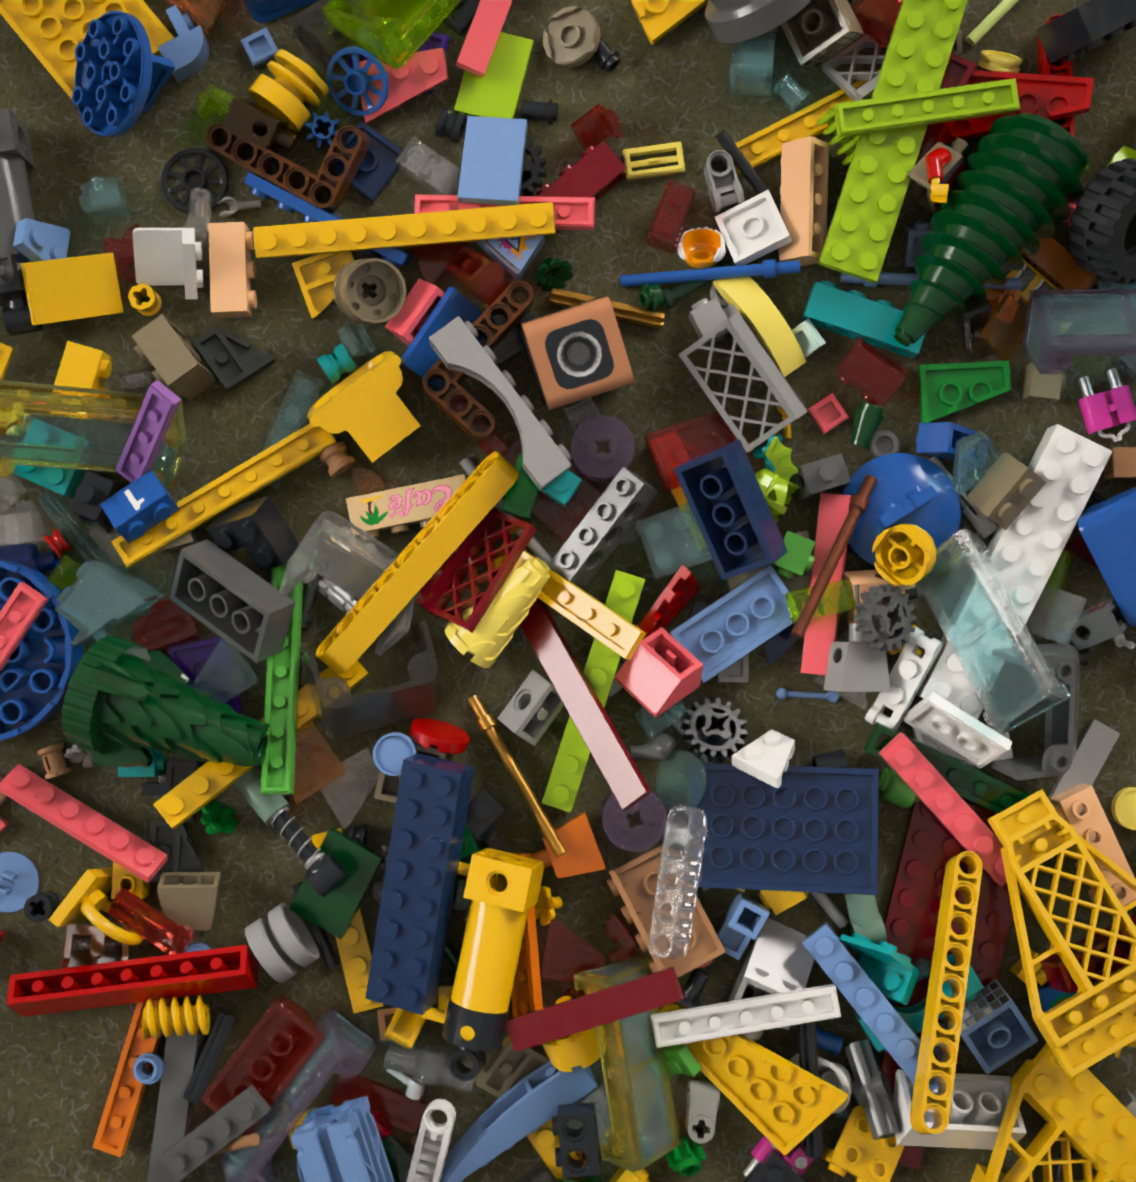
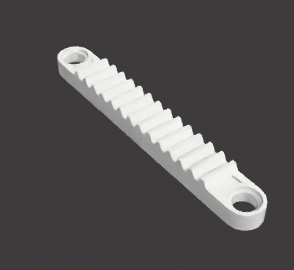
M436 1099L428 1104L422 1117L406 1182H440L456 1119L455 1108L449 1101ZM435 1110L443 1111L447 1115V1122L443 1124L436 1123L432 1119L431 1113Z

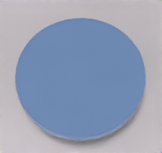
M17 852L0 853V911L7 913L16 912L24 908L28 898L37 894L39 874L34 863L25 855Z

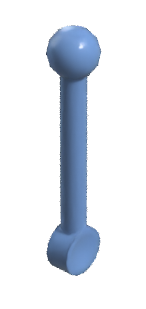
M779 688L776 691V696L779 699H785L786 697L827 699L832 703L839 699V694L836 691L815 693L787 691L785 688Z

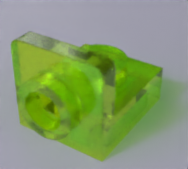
M209 84L206 91H202L197 99L196 111L206 121L209 120L214 108L218 113L225 116L232 99L237 97Z

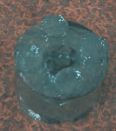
M762 34L746 41L732 43L733 55L729 75L730 93L744 96L771 97L776 34Z

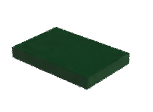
M331 828L320 846V851L333 855L343 865L349 876L325 898L318 894L307 879L304 878L289 909L342 939L346 935L385 857L342 832Z

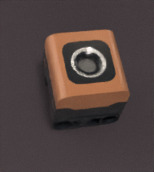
M600 296L572 307L517 323L531 370L541 395V401L543 406L549 411L635 383L614 310L608 296Z

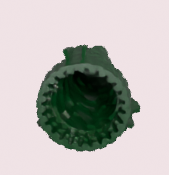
M114 635L100 638L83 655L68 684L61 714V724L66 739L72 744L78 745V748L90 752L95 764L114 767H149L153 762V757L149 750L163 755H167L169 751L200 762H227L243 767L262 765L267 754L266 750L269 741L267 732L270 724L236 713L231 706L211 699V693L190 686L191 679L162 652L156 649L147 650L143 645Z

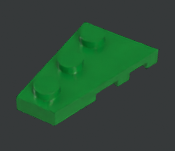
M1009 360L928 364L917 367L921 423H930L1011 390Z

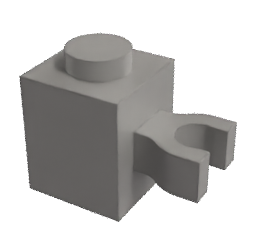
M704 298L691 306L693 310L690 311L688 318L700 339L739 311L734 304H730L722 309L717 298L711 301ZM727 328L716 335L715 343L731 335ZM712 338L704 343L703 346H710Z

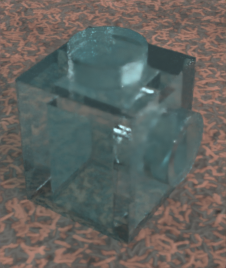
M94 177L88 183L80 184L82 195H79L81 209L83 213H87L94 221L129 214L124 186L116 177Z

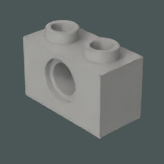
M532 670L497 719L516 735L535 746L560 712L564 703L552 682Z

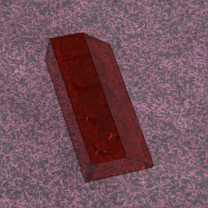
M283 993L274 1000L200 1100L216 1112L252 1084L270 1108H272L325 1036L308 1012ZM266 1115L242 1132V1134H252Z

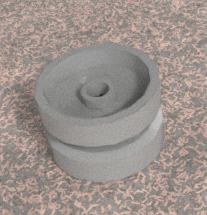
M284 902L268 912V921L259 918L245 928L248 944L255 957L266 972L281 984L297 973V965L306 968L320 957L318 946L312 934L299 915L289 909L290 906Z

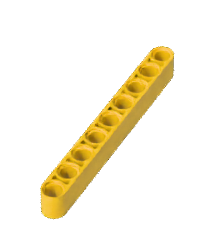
M495 451L488 455L318 646L315 656L337 674L342 675L347 672L513 486L519 477V471L499 452Z
M964 851L952 857L945 867L910 1111L911 1126L921 1135L939 1134L947 1128L949 1123L983 870L981 858L972 851ZM960 861L967 865L968 874L960 869ZM956 890L963 894L964 904L957 901L955 897ZM952 920L960 927L959 935L955 934L951 928ZM948 951L952 952L956 958L955 966L951 965L947 960ZM943 982L948 983L952 989L950 998L942 990ZM940 1013L947 1019L946 1029L941 1028L938 1023ZM935 1045L939 1046L943 1052L941 1062L937 1061L934 1057L933 1049ZM931 1078H934L938 1083L939 1089L936 1095L929 1089V1080ZM927 1110L934 1117V1124L931 1128L924 1121V1115Z

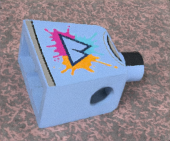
M545 236L477 241V244L512 277L520 281L544 245Z

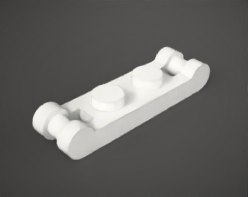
M915 627V632H910L908 635L910 641L904 646L889 675L890 692L879 693L874 705L866 714L865 720L872 725L879 722L897 731L939 654L943 642L936 638H928L924 635L925 632ZM918 646L925 649L924 656L916 653ZM886 707L893 710L890 718L883 714Z

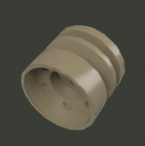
M377 258L352 260L344 265L336 275L333 286L334 299L341 312L350 319L367 323L386 322L396 316L404 305L407 293L405 280L398 268L388 261ZM362 285H370L368 289L370 296H362L364 292Z

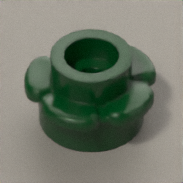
M646 283L643 285L642 291L639 292V301L644 309L655 311L657 308L663 307L664 296L658 284L648 285Z

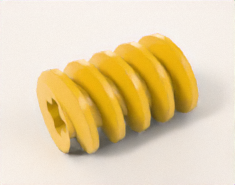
M198 995L195 1005H192L189 996H185L183 1005H179L177 997H173L171 1005L167 1006L165 998L162 997L158 1007H154L152 998H148L142 1013L143 1039L148 1037L149 1032L152 1038H159L162 1032L165 1037H171L174 1031L177 1036L183 1037L187 1030L190 1036H196L199 1029L203 1035H208L211 1021L209 1004H204L202 995Z

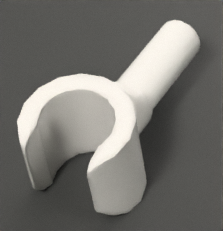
M392 1065L388 1067L387 1072L403 1084L408 1085L405 1093L408 1098L419 1100L422 1097L425 1089L423 1080L406 1076Z

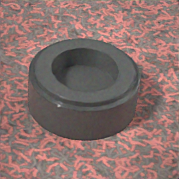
M888 430L876 432L868 445L869 452L874 458L898 453L900 447L898 437Z

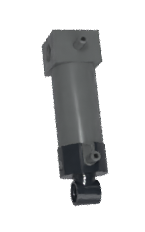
M9 108L0 109V306L3 307V321L8 334L16 336L42 331L43 324L32 325L21 263L31 261L13 247L17 221L26 218L36 220L27 169L35 168L28 127Z

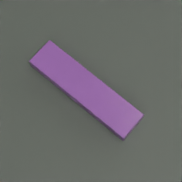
M158 380L150 384L115 469L130 483L152 469L181 402L178 396Z

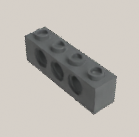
M622 467L551 560L550 564L570 582L586 587L659 492L639 475Z

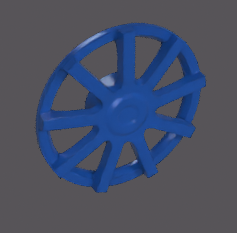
M357 46L344 48L331 58L327 67L326 78L331 96L342 109L354 115L366 116L378 111L388 99L389 73L386 72L383 64L374 52L371 53ZM351 53L353 69L341 57L342 55ZM358 54L368 58L362 69L359 65ZM335 62L342 66L347 72L346 75L332 73ZM372 63L375 64L380 74H367ZM382 79L383 90L381 91L371 85L370 82ZM331 80L344 81L345 88L336 94ZM367 91H371L380 97L375 106ZM348 92L353 95L351 107L346 106L339 99ZM359 95L363 96L368 110H357Z

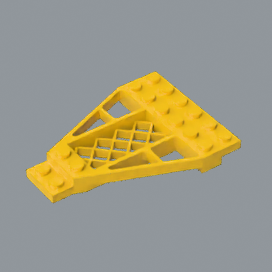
M1041 789L989 818L987 821L1003 845V848L1000 850L1032 1018L1067 1077L1072 1078L1136 1040V926L1127 914L1128 910L1136 906V899L1122 906L1095 861L1135 892L1136 879L1078 835L1074 827L1058 815L1045 792ZM1057 855L1055 869L1039 865ZM1064 856L1077 859L1079 862L1076 875L1061 871ZM1031 870L1030 878L1028 880L1024 873ZM1038 870L1053 875L1050 891L1035 886ZM1084 872L1089 879L1083 878ZM1060 877L1075 881L1072 897L1056 893ZM1081 883L1095 888L1096 892L1093 903L1078 899ZM1036 893L1049 896L1046 908ZM1019 894L1023 896L1051 943L1048 950L1033 959L1031 957ZM1055 898L1070 902L1067 919L1052 914ZM1101 899L1106 907L1100 906ZM1077 905L1092 909L1089 925L1074 921ZM1099 911L1112 915L1111 932L1096 928ZM1054 921L1066 924L1064 936H1062ZM1073 926L1088 931L1085 947L1069 943ZM1119 928L1122 931L1123 935L1118 934ZM1095 933L1110 937L1107 953L1092 950ZM1117 940L1130 944L1131 949L1128 960L1114 956ZM1071 949L1083 952L1081 965ZM1056 953L1076 983L1078 992L1048 1011L1043 1012L1033 965ZM1090 955L1105 959L1102 976L1087 972ZM1112 961L1124 964L1123 967L1110 974ZM1089 978L1096 979L1099 981L1092 984Z
M1046 1043L1033 1060L1026 1059L1008 1082L1012 1088L983 1182L998 1181L1008 1146L1019 1159L1001 1182H1033L1032 1171L1037 1165H1042L1043 1182H1053V1164H1062V1182H1136V1118L1088 1069L1072 1078L1067 1077L1049 1045ZM1022 1098L1046 1121V1124L1026 1150L1011 1137ZM1055 1141L1061 1142L1062 1158L1051 1159L1050 1147ZM1070 1146H1071L1081 1157L1071 1158ZM1072 1163H1082L1083 1180L1073 1181Z

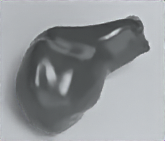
M661 733L652 737L645 745H630L629 753L631 757L663 761L673 752L677 743L670 734Z

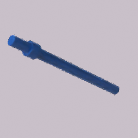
M776 259L763 260L762 264L621 275L620 283L621 287L643 286L646 283L653 285L764 276V279L777 278L778 274L801 273L800 260L776 262Z

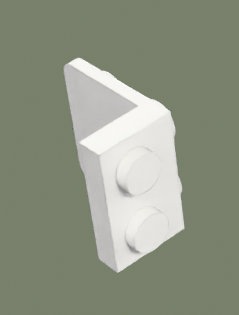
M135 228L132 237L136 282L147 285H185V299H198V288H203V270H197L196 260H202L201 242H195V228Z

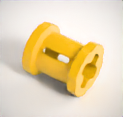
M141 283L133 286L129 291L128 299L131 306L142 315L153 316L161 309V297L149 285ZM142 297H143V298H148V297H150V300H149L148 303H147V302L141 303L140 301H141Z

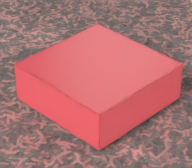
M833 393L807 410L823 435L849 418Z

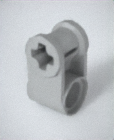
M724 150L712 152L707 158L704 175L710 201L716 213L720 212L723 207L733 204L739 205L745 202L731 155ZM721 162L725 166L726 171L722 173L715 172L711 168V163Z
M689 1079L687 1088L690 1090L686 1096V1129L694 1142L699 1144L707 1143L713 1138L715 1133L720 1090L710 1081ZM699 1120H703L705 1126H707L702 1127L701 1132H697L695 1126L699 1124Z

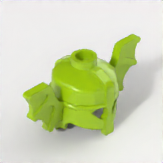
M778 437L773 438L765 452L766 457L773 463L775 472L764 468L755 473L775 523H778L780 520L778 516L784 515L788 507L784 505H788L792 499L791 493H794L799 488V485L790 481L791 476L799 471L791 461L792 449L782 445Z

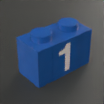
M152 470L100 504L114 528L128 544L180 509L164 484Z

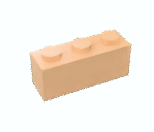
M245 222L208 223L211 313L216 318L252 317V308H257L256 291L252 290L251 279H256L255 261H251L250 250L255 249L254 232L250 231Z

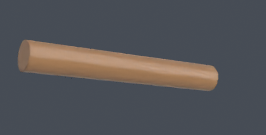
M257 1133L236 1137L213 1156L257 1146L260 1143V1136Z

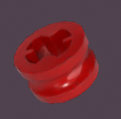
M56 528L51 536L45 535L43 537L59 558L63 557L64 551H72V548Z

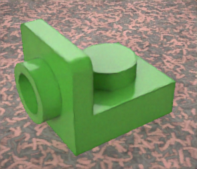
M685 1044L657 1048L646 1061L659 1082L666 1084L675 1074L694 1077L702 1069Z

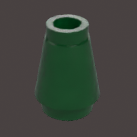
M861 402L859 409L855 408L850 443L868 448L869 443L884 419L882 416L884 409Z

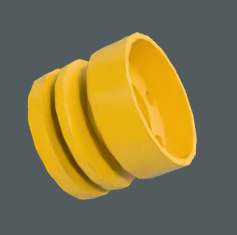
M279 49L274 55L278 63L270 61L267 64L269 71L275 79L260 74L248 89V92L260 106L289 122V129L299 132L311 117L303 103L318 107L320 100L317 96L325 98L329 93V88L307 63L291 53Z

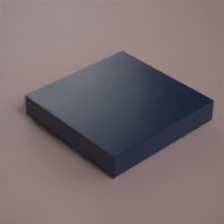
M360 120L355 127L363 130L368 135L370 144L350 187L374 203L409 156L405 151ZM353 133L348 138L347 144L350 149L354 148L358 143L356 133ZM343 161L337 162L334 167L336 176H340L344 172L345 166Z

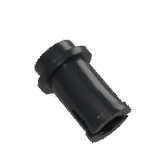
M600 36L598 48L593 55L600 62L599 67L602 70L611 72L620 64L621 59L619 58L618 51H613Z
M549 99V102L523 100L521 119L548 121V124H551L552 121L558 120V103H553L551 99Z

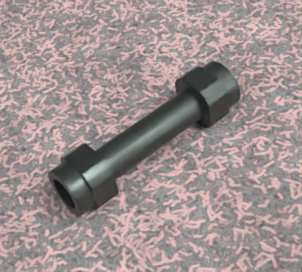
M314 555L308 567V570H311V574L302 600L301 627L310 629L314 615L311 612L319 589L318 582L322 579L323 574L327 575L330 560Z

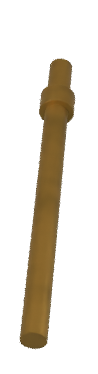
M478 695L472 696L467 702L478 719L476 723L482 733H486L556 857L567 853L565 846L497 730L496 726L498 724L492 714H488Z

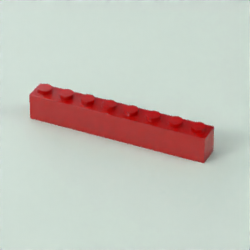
M248 945L15 974L10 975L6 1005L20 1016L28 1017L147 1002L148 998L156 1001L162 997L172 999L173 997L180 998L258 988L259 961Z

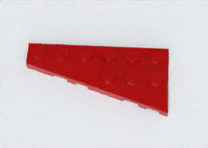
M975 70L967 85L1016 78L1020 109L1012 113L946 122L935 144L941 142L946 145L953 143L956 138L968 140L990 134L992 123L1003 116L1030 113L1052 121L1087 113L1090 109L1094 78Z

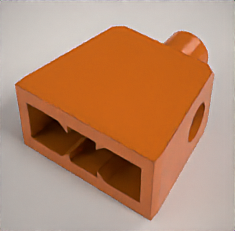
M585 811L554 828L567 853L557 858L543 835L542 839L546 849L535 852L530 857L546 861L544 869L553 866L557 878L606 869Z

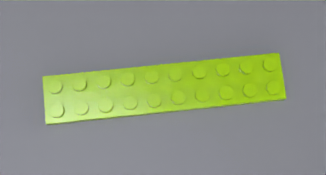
M968 0L902 1L871 99L940 89ZM928 125L859 135L818 265L874 284L878 281L910 182V178L907 175L915 167Z

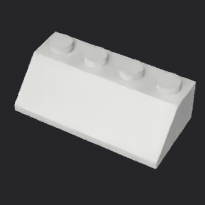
M897 1070L892 1102L901 1133L895 1135L897 1145L993 1150L1012 1088L1008 1083L1011 1080L1010 1076L955 1073L947 1128L939 1134L921 1135L912 1128L910 1123L914 1084L903 1070ZM939 1087L934 1089L932 1093L936 1095ZM1020 1109L1011 1135L1017 1143L1027 1134ZM927 1110L924 1115V1121L931 1128L934 1124V1117Z

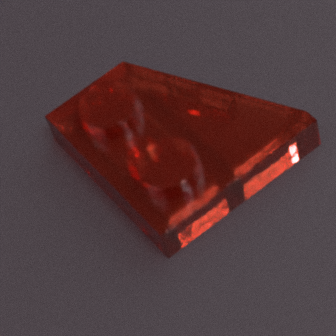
M554 918L549 924L540 977L601 988L606 956Z

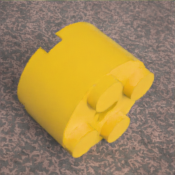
M563 996L559 998L555 1004L570 1000L572 998L570 996ZM601 1025L543 1043L542 1046L553 1067L559 1071L573 1072L571 1067L581 1065L584 1069L601 1057L606 1048V1035Z

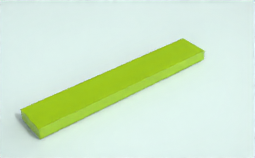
M1016 78L839 103L835 104L833 109L837 136L845 137L1012 113L1020 109Z

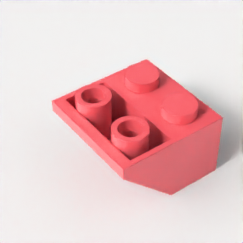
M661 627L642 640L631 660L627 659L615 675V681L656 718L700 687L703 664Z

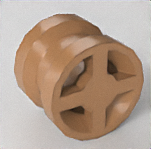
M344 441L328 447L318 456L321 462L326 463L329 467L328 473L331 477L340 475L356 464L355 458L347 453V446Z

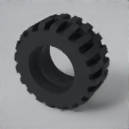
M1127 158L1109 164L1108 169H1101L1096 174L1094 181H1089L1085 186L1086 191L1083 196H1079L1076 202V211L1072 213L1070 219L1072 227L1068 229V238L1071 241L1069 247L1075 262L1084 270L1123 285L1136 282V160Z

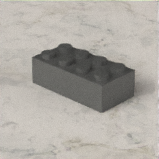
M208 539L180 550L170 599L255 663L281 652L295 602Z

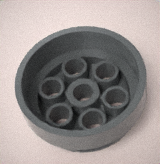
M709 0L704 15L717 41L721 43H737L762 35L783 24L800 12L811 0Z

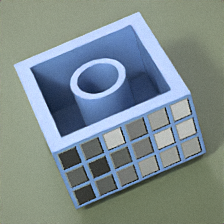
M994 980L978 991L979 995L975 999L964 1004L960 1034L987 1075L1038 1042L1037 1037L1019 1009L997 980Z

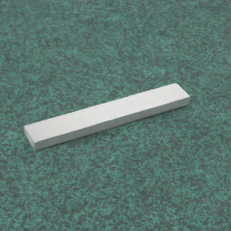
M835 984L652 1014L651 1020L656 1048L839 1018L841 1017L836 986Z

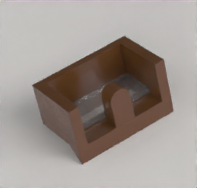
M67 924L62 947L61 968L128 960L129 945L112 939L93 925ZM119 927L130 932V927Z

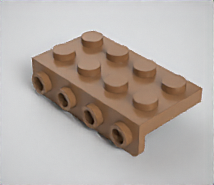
M669 842L615 870L609 871L611 879L607 880V883L614 897L621 895L626 905L621 908L622 913L629 925L635 923L639 931L635 938L642 952L644 953L649 950L654 962L649 964L653 973L674 967L677 978L726 953L692 887H689V880Z

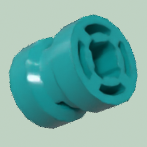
M342 343L334 347V351L329 355L323 354L316 358L332 384L340 380L341 375L345 372L351 373L358 368Z

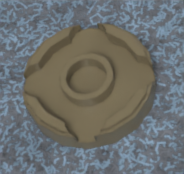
M578 6L564 7L550 18L551 22L548 28L545 27L543 33V47L547 56L559 66L566 68L578 67L587 62L596 52L600 42V27L596 18L590 12Z

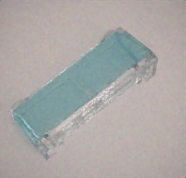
M963 528L936 549V562L932 571L916 583L915 586L917 594L920 597L924 596L980 699L986 711L983 713L986 723L991 729L1006 733L1071 698V695L1064 683L1059 684L1054 676V670L1048 667L990 564L992 560L985 554L989 550L983 539Z

